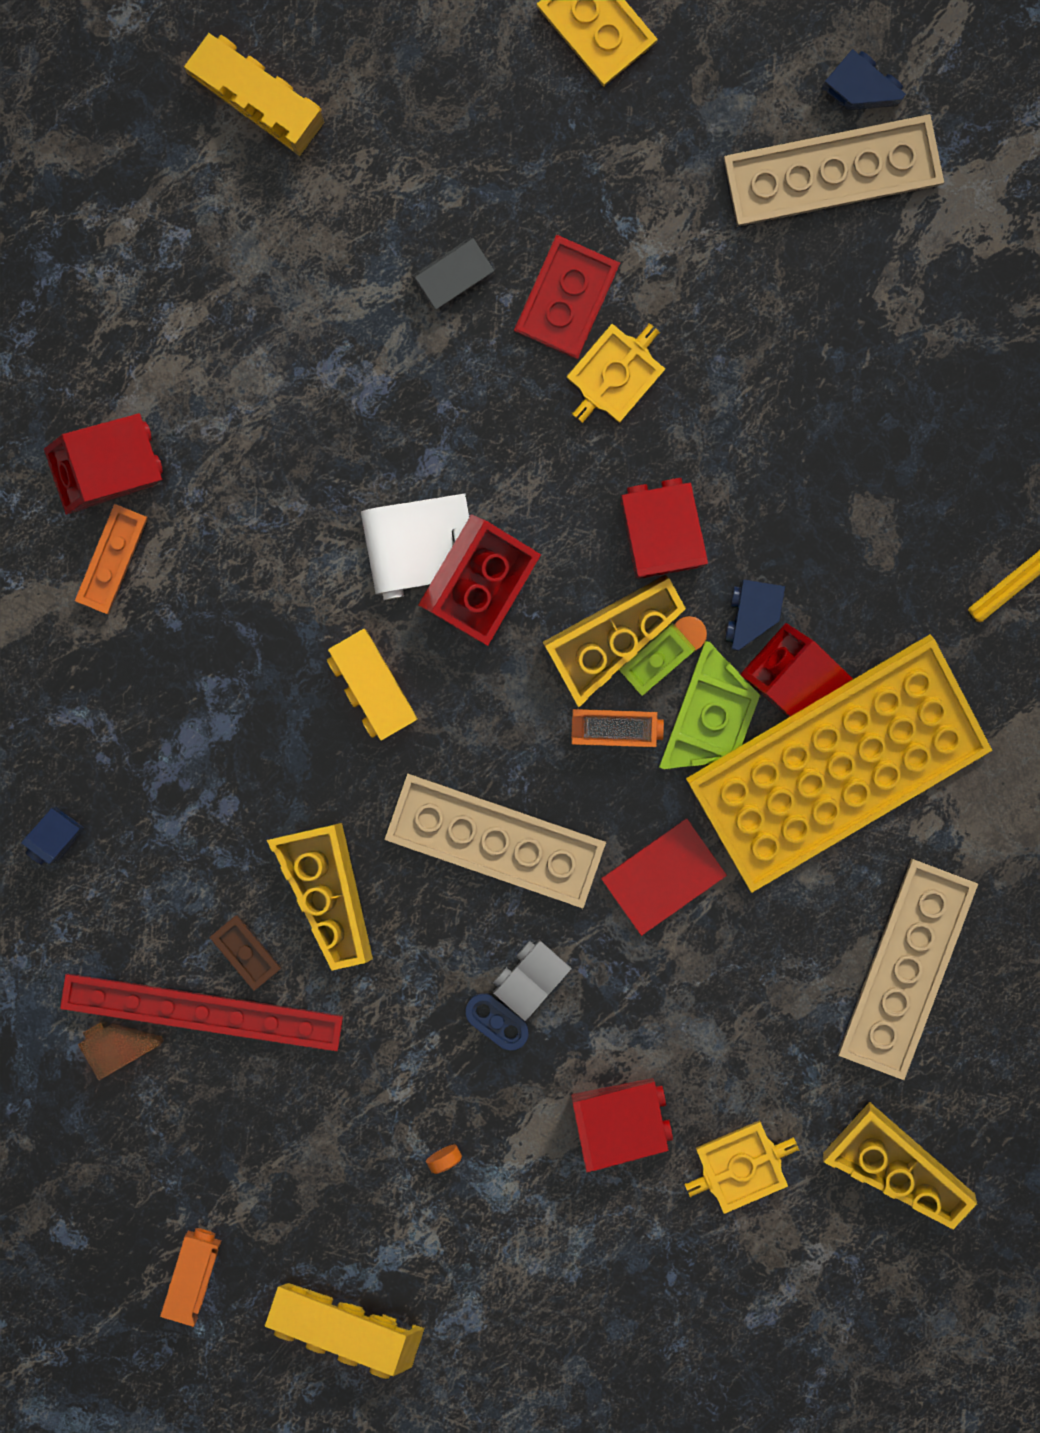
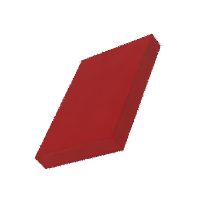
M556 234L514 332L578 360L620 266V262Z
M685 818L601 879L642 936L727 875L691 823Z

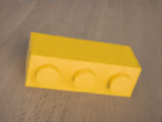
M365 628L328 649L331 657L326 660L335 676L343 675L349 687L344 689L353 707L355 708L358 705L362 707L367 716L362 719V722L371 738L378 735L382 741L418 720Z

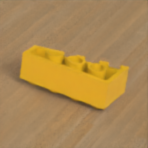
M208 33L185 64L184 68L187 74L300 156L324 124L321 113L322 109L309 98H303L295 93L293 87L280 77L274 78L264 71L265 67L253 57L248 55L245 58L235 51L237 46L223 35L216 38Z
M664 575L543 641V644L574 701L580 707L588 700L589 696L612 678L611 676L636 656L638 651L662 632L686 608L670 578Z
M342 823L267 840L272 852L274 851L281 865L280 868L286 880L289 881L297 897V902L302 912L305 913L312 927L311 930L331 970L364 964L372 960L373 957Z
M871 1102L863 1108L823 1152L824 1163L850 1174L851 1177L862 1183L865 1182L881 1190L885 1195L893 1199L896 1198L912 1206L916 1211L953 1230L977 1205L974 1192Z
M290 1283L278 1286L265 1327L275 1330L274 1335L286 1341H294L295 1338L306 1342L305 1347L317 1353L325 1354L326 1351L338 1355V1361L350 1366H357L359 1363L370 1367L369 1372L380 1378L389 1379L390 1376H395L412 1368L425 1328L412 1325L410 1330L397 1327L395 1318L386 1315H370V1317L364 1316L365 1311L362 1307L339 1302L338 1306L332 1305V1297Z

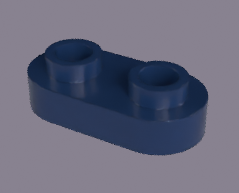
M479 993L470 998L466 1006V1017L472 1026L505 1050H517L526 1043L528 1039V1026L520 1016L488 993ZM481 1004H486L490 1008V1013L485 1017L479 1016L476 1011L477 1007ZM509 1025L515 1026L518 1030L517 1035L513 1038L507 1037L504 1033L505 1028Z

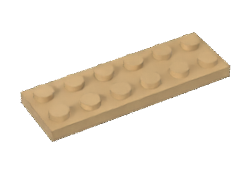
M930 114L731 154L723 158L737 227L944 184Z
M411 774L406 776L385 837L386 841L580 908H584L606 844L605 841Z
M911 858L839 1048L838 1056L905 1080L978 883Z

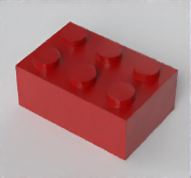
M471 514L418 606L488 646L541 554L488 521Z

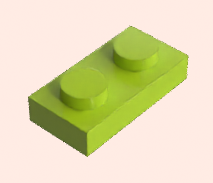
M672 623L628 663L624 664L619 671L643 696L695 651V647Z

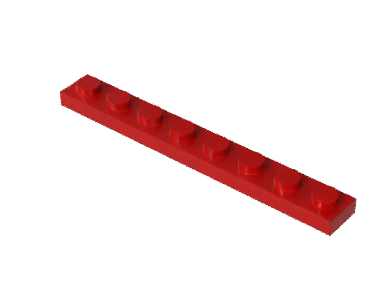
M69 973L65 974L60 1009L331 1051H338L343 1015Z

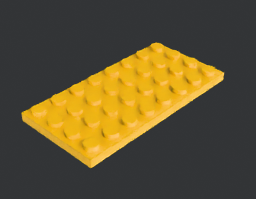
M929 634L687 777L686 780L750 892L753 893L993 750L937 642Z

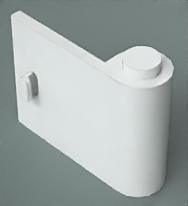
M465 494L361 511L375 594H383V600L404 597L403 590L431 584L454 544L452 530L454 541H456L469 519Z

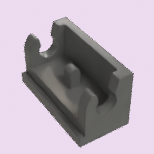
M469 237L412 275L430 304L435 309H438L492 273L494 269L474 238Z

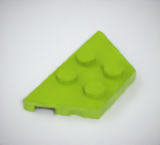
M705 641L659 768L671 769L711 764L742 746L760 694L708 641Z

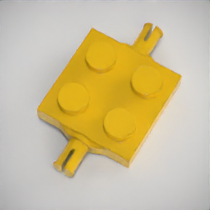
M648 323L647 327L635 339L625 335L615 325L611 324L566 377L580 389L585 398L572 413L577 418L586 408L584 413L578 418L581 423H584L593 410L597 408L607 412L620 424L665 371V368L652 358L647 349L657 335L660 334L655 328L648 338H645L654 328L653 325Z
M759 1120L696 1147L703 1164L704 1176L687 1184L685 1183V1187L690 1198L710 1189L717 1197L725 1214L788 1187L781 1170L780 1158L800 1150L794 1137L774 1145L766 1136Z

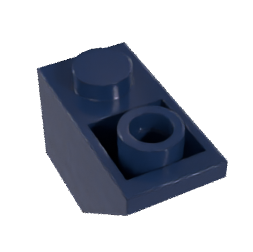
M853 49L825 80L822 86L828 94L847 110L898 106L906 95L902 91L903 85L890 74L884 76L875 68L877 64L868 54L860 51L858 54Z
M742 580L740 587L734 586L731 607L737 608L735 621H728L725 641L731 642L730 650H740L780 621L785 586L750 580Z
M54 807L48 811L21 844L28 848L25 854L38 864L43 865L44 862L53 864L62 859L84 827L59 808Z

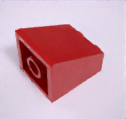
M140 413L62 434L44 448L66 515L152 487L162 480V464L159 457L153 453L150 444L151 431L148 424L142 421Z
M682 478L665 480L661 482L662 488L648 490L647 484L628 487V494L621 495L635 580L702 568L708 564L691 482L683 484Z
M787 623L784 624L740 674L787 718L853 680L815 641Z
M654 1078L571 1094L586 1172L669 1151L667 1141L673 1140L670 1121L662 1120L660 1107L666 1106L663 1086H656Z

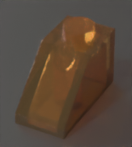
M100 1022L83 1032L86 1039L81 1041L78 1046L98 1080H101L163 1043L160 1035L114 1023L104 1028Z

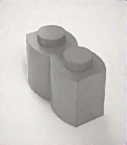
M540 940L535 945L529 941L516 955L520 962L514 969L510 971L506 967L493 981V984L497 986L493 994L524 1021L532 1015L572 969Z

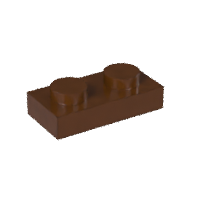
M238 914L209 937L253 991L282 968Z

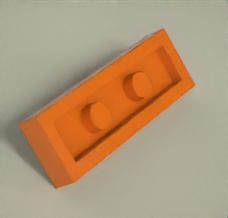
M114 504L76 596V602L109 615L148 517Z

